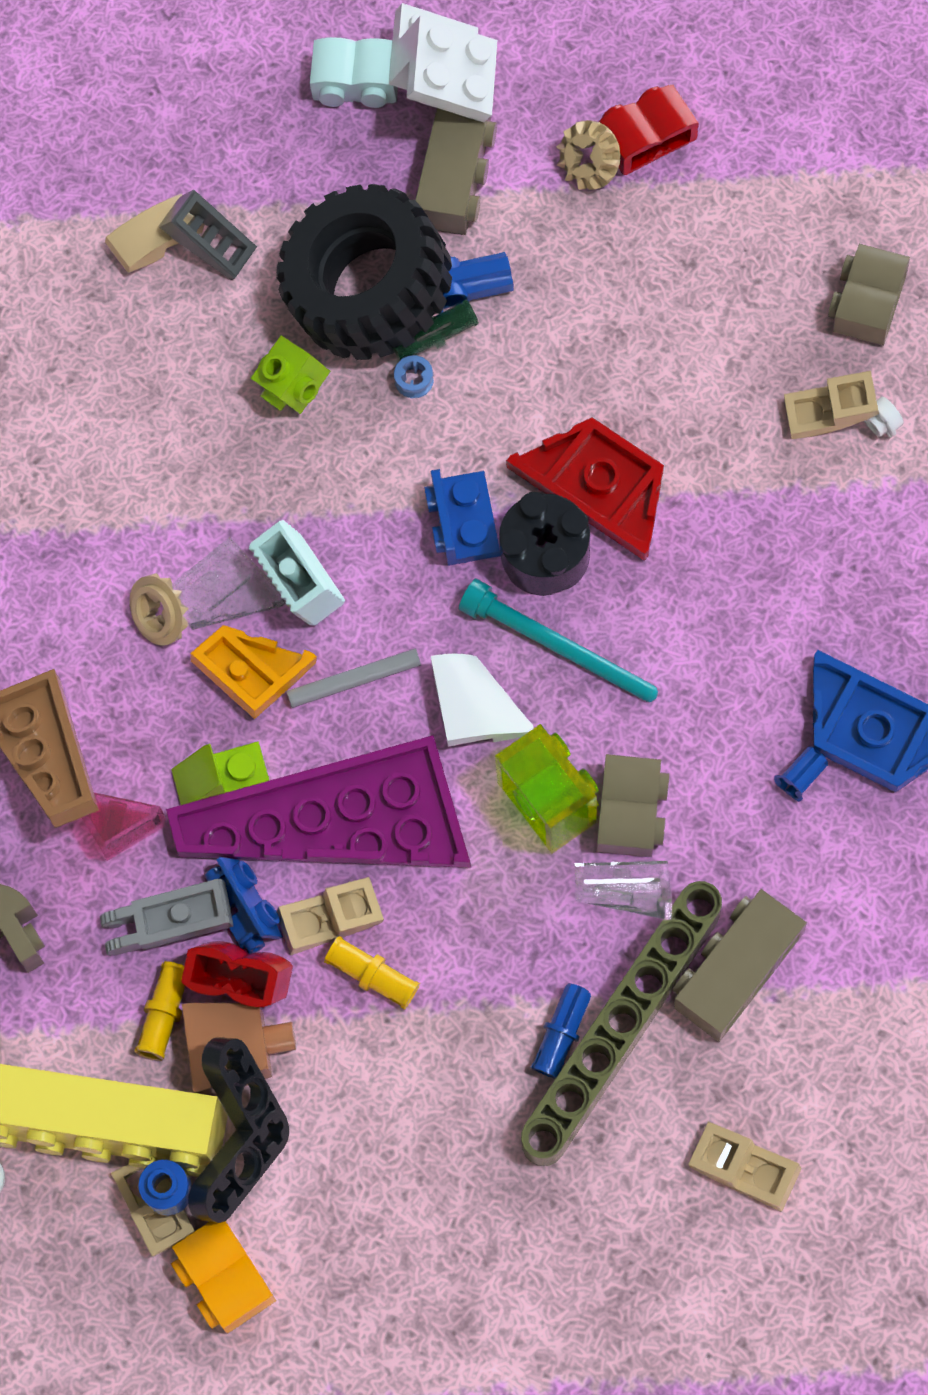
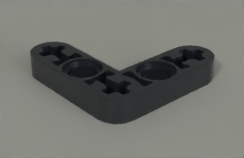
M216 1037L211 1039L203 1050L202 1068L236 1131L193 1183L188 1196V1207L196 1219L221 1223L231 1217L284 1149L289 1138V1123L245 1043L236 1038ZM248 1084L250 1088V1100L248 1105L244 1108L242 1104V1092L244 1087ZM242 1153L244 1167L241 1175L237 1177L235 1163L238 1155Z

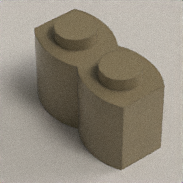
M860 243L855 256L847 254L840 280L846 281L843 293L834 292L828 312V317L835 318L833 332L884 346L907 276L910 257Z
M606 754L596 852L652 857L654 845L663 846L665 818L656 817L658 800L667 801L669 773L660 772L661 759Z

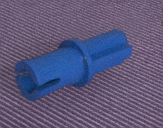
M571 983L565 986L551 1022L544 1023L543 1027L546 1029V1033L534 1062L530 1066L532 1070L556 1079L561 1072L573 1041H579L580 1036L576 1032L591 998V993L584 987Z

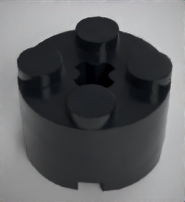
M529 492L505 514L499 531L500 555L503 568L515 586L530 594L546 596L569 589L581 580L590 560V529L586 514L577 505L559 495Z

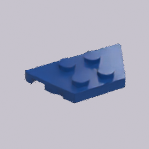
M818 649L814 655L813 748L820 751L826 758L894 792L899 791L927 772L928 704Z

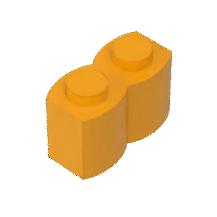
M226 1221L221 1223L208 1222L172 1246L178 1259L173 1261L171 1265L186 1288L193 1283L196 1285L203 1297V1300L196 1305L211 1329L220 1324L228 1334L277 1301Z

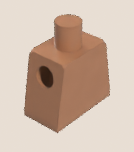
M241 1003L182 1004L194 1093L217 1096L202 1068L203 1050L206 1044L213 1038L225 1037L242 1040L248 1047L265 1079L272 1077L269 1054L296 1050L293 1023L287 1022L265 1026L261 1007H252Z

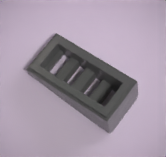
M195 190L179 197L159 225L172 239L230 280L236 278L257 248L252 241ZM190 213L193 217L187 224L183 220ZM204 223L208 228L200 236L197 230ZM218 233L223 238L214 249L210 243ZM232 243L238 248L230 259L227 260L223 255Z

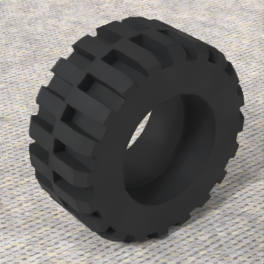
M369 184L368 189L364 190L361 185L346 187V192L338 194L337 191H333L325 195L324 202L318 206H315L314 203L311 204L304 211L306 216L301 222L296 220L288 231L291 236L290 240H284L279 256L283 262H278L276 278L280 282L278 290L283 302L311 339L323 350L329 349L333 355L349 358L352 354L356 360L372 359L373 353H378L380 357L393 354V348L400 345H403L404 348L415 342L413 337L421 330L426 333L434 324L431 318L435 313L440 314L447 302L443 293H448L451 289L452 276L449 271L452 267L450 254L445 248V242L423 208L415 200H410L406 193L398 189H390L388 191L385 185ZM376 249L396 250L389 271L375 286L356 295H334L338 278L347 265L355 258Z

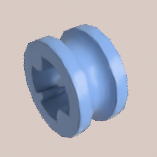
M417 355L402 358L394 369L395 386L398 392L408 398H420L426 395L434 383L433 369L429 361ZM414 369L416 374L418 370H421L422 382L414 385L413 380H411L410 384H407L405 382L407 380L406 371Z

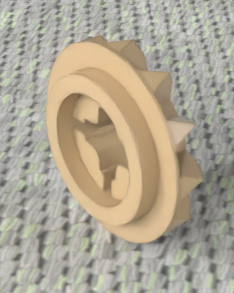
M592 120L576 122L571 128L563 131L564 137L562 142L556 146L560 150V160L557 166L567 171L565 181L577 180L578 189L588 188L589 190L602 188L615 177L620 165L618 141L612 131L600 122ZM595 145L590 154L593 163H586L580 166V160L583 157L580 148L584 149Z
M157 573L141 577L134 583L130 592L129 603L133 621L140 633L150 642L164 646L182 638V631L189 626L183 615L189 608L180 601L182 591L173 590L171 579L160 578ZM162 604L164 608L161 613L162 615L156 616L155 614Z

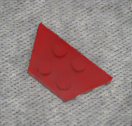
M593 417L574 425L567 433H557L542 440V446L520 456L518 452L514 453L506 460V467L545 494L559 495L570 500L586 514L590 525L645 561L648 558L664 473V465Z

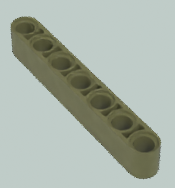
M696 881L688 884L682 890L524 1125L521 1132L522 1150L525 1157L531 1163L538 1166H550L563 1156L671 994L674 986L685 973L717 925L722 908V897L719 890L713 884L705 881ZM702 899L707 901L713 910L708 915L696 916L688 910L687 905L693 900ZM677 937L686 943L687 949L681 954L672 955L667 953L661 944L665 939ZM651 975L656 977L662 986L657 992L644 993L637 988L635 983L640 977ZM627 1014L634 1019L636 1025L631 1031L620 1033L615 1031L609 1022L615 1015ZM599 1052L609 1059L610 1064L601 1072H592L584 1066V1058L588 1054ZM565 1092H575L582 1097L584 1102L578 1110L566 1112L558 1107L556 1103L558 1097ZM547 1131L556 1137L557 1143L550 1151L539 1152L531 1147L529 1143L531 1137L537 1132Z

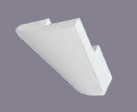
M468 654L431 656L448 747L493 738V742L535 735L531 722L520 711L477 656Z

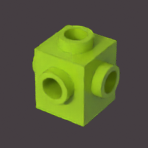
M280 335L269 353L261 359L251 379L264 388L260 397L275 408L282 411L285 405L301 414L308 403L316 397L320 386L331 371L312 355Z

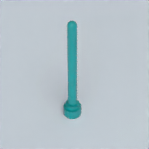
M475 578L466 589L458 608L465 614L473 618L480 616L484 619L490 616L646 702H652L657 698L658 690L656 686L498 601V595L491 592L492 587Z

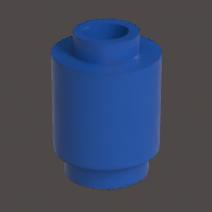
M158 1160L152 1162L143 1170L139 1178L138 1187L142 1199L153 1211L161 1215H174L187 1207L192 1183L180 1165L170 1160ZM171 1178L172 1185L167 1192L159 1193L156 1191L157 1185L162 1180Z

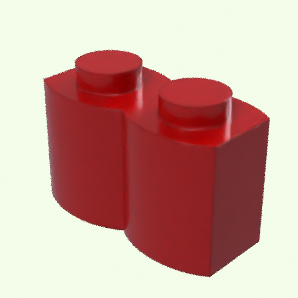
M673 84L661 88L658 86L646 90L636 103L624 106L621 104L609 108L599 120L600 123L612 131L618 141L620 148L619 169L623 175H628L660 157L697 140L699 123Z
M212 941L188 949L181 982L189 989L200 994L215 996L226 993L233 1000L243 1005L264 1007L287 998L293 965L285 958L273 953L256 952L248 954L235 944L224 941Z

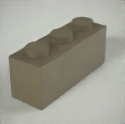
M439 108L436 109L415 201L423 208L437 231L466 235L469 221L477 222L480 210V196H475L477 184L485 185L489 159H484L483 157L486 147H494L497 133V122H492L491 117L484 123Z
M762 889L759 890L752 900L745 896L739 902L729 918L734 924L724 936L717 932L710 939L701 953L706 958L696 972L690 968L687 969L672 990L677 994L674 1001V1009L718 1042L726 1035L805 932L807 922Z

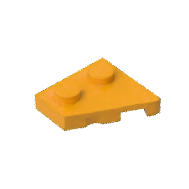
M222 625L190 653L191 662L254 719L316 664L317 656L307 650H304L303 654L279 648L277 647V641L261 636L250 637L244 631Z

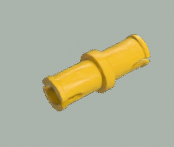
M338 936L333 942L324 959V963L334 966L359 981L358 987L365 991L371 988L400 1005L404 1010L408 1007L420 986L419 982L413 981L384 964L386 961L384 957L378 954L373 957L345 941L341 936Z
M165 961L161 964V971L153 997L145 1003L143 1011L147 1016L138 1045L134 1050L136 1054L155 1061L164 1060L165 1050L174 1022H179L182 1015L179 1005L185 989V985L181 982L184 965L175 962Z

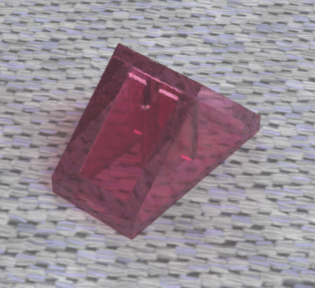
M94 793L99 811L81 817L107 861L162 829L166 820L160 806Z

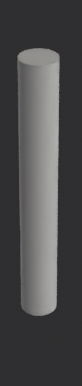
M415 648L286 692L291 707L294 708L421 666V662Z

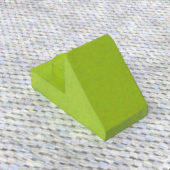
M259 741L215 754L211 744H206L171 769L181 805L270 781Z

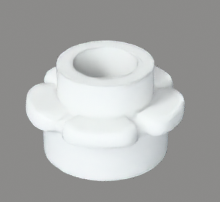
M881 396L877 400L879 414L864 422L877 437H881L886 433L891 438L896 435V430L904 424V421L896 407L887 398Z

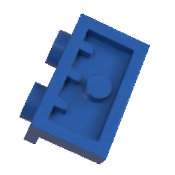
M440 469L431 470L432 485L425 486L424 489L429 513L438 512L440 526L432 527L436 553H446L448 566L500 557V547L485 472L479 471L441 478Z

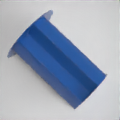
M809 746L781 776H774L775 783L794 800L800 802L803 800L802 793L828 766V761L820 751Z

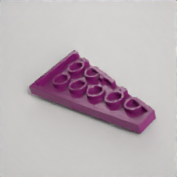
M433 735L166 809L179 857L217 859L224 857L244 860L471 868L470 859Z

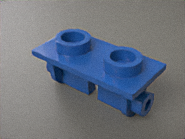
M224 857L216 859L220 866L209 870L205 874V878L207 881L222 879L226 884L230 910L235 906L238 909V912L232 915L234 927L229 929L239 947L242 949L246 948L248 953L252 954L264 948L263 938H283L277 926L280 922L279 915L267 900H262L254 886L258 883V880L251 867L244 861Z

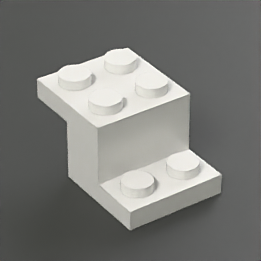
M402 3L395 11L389 85L407 90V99L485 123L492 115L498 40L478 34V27Z

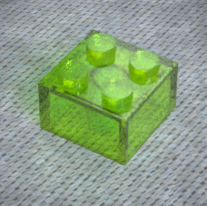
M540 724L496 754L495 763L497 783L550 853L553 854L597 823V806L599 804L595 793L599 789L593 778L584 768L577 771L568 760L571 753L562 738L556 732L549 735Z

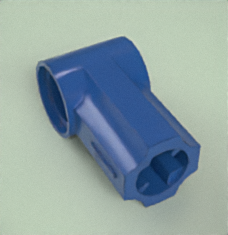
M502 252L461 262L458 258L450 256L452 267L449 273L452 276L450 291L443 293L447 300L443 309L454 306L463 309L469 304L470 300L514 291L511 268L506 253Z

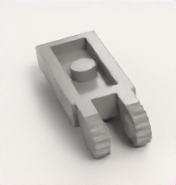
M214 879L131 901L132 905L105 912L100 916L101 925L104 928H118L134 922L136 925L137 933L117 937L105 943L106 953L109 956L137 951L141 948L146 950L234 927L226 884L222 879Z

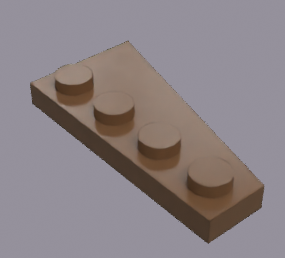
M55 669L0 690V749L53 826L57 828L99 811L63 687Z

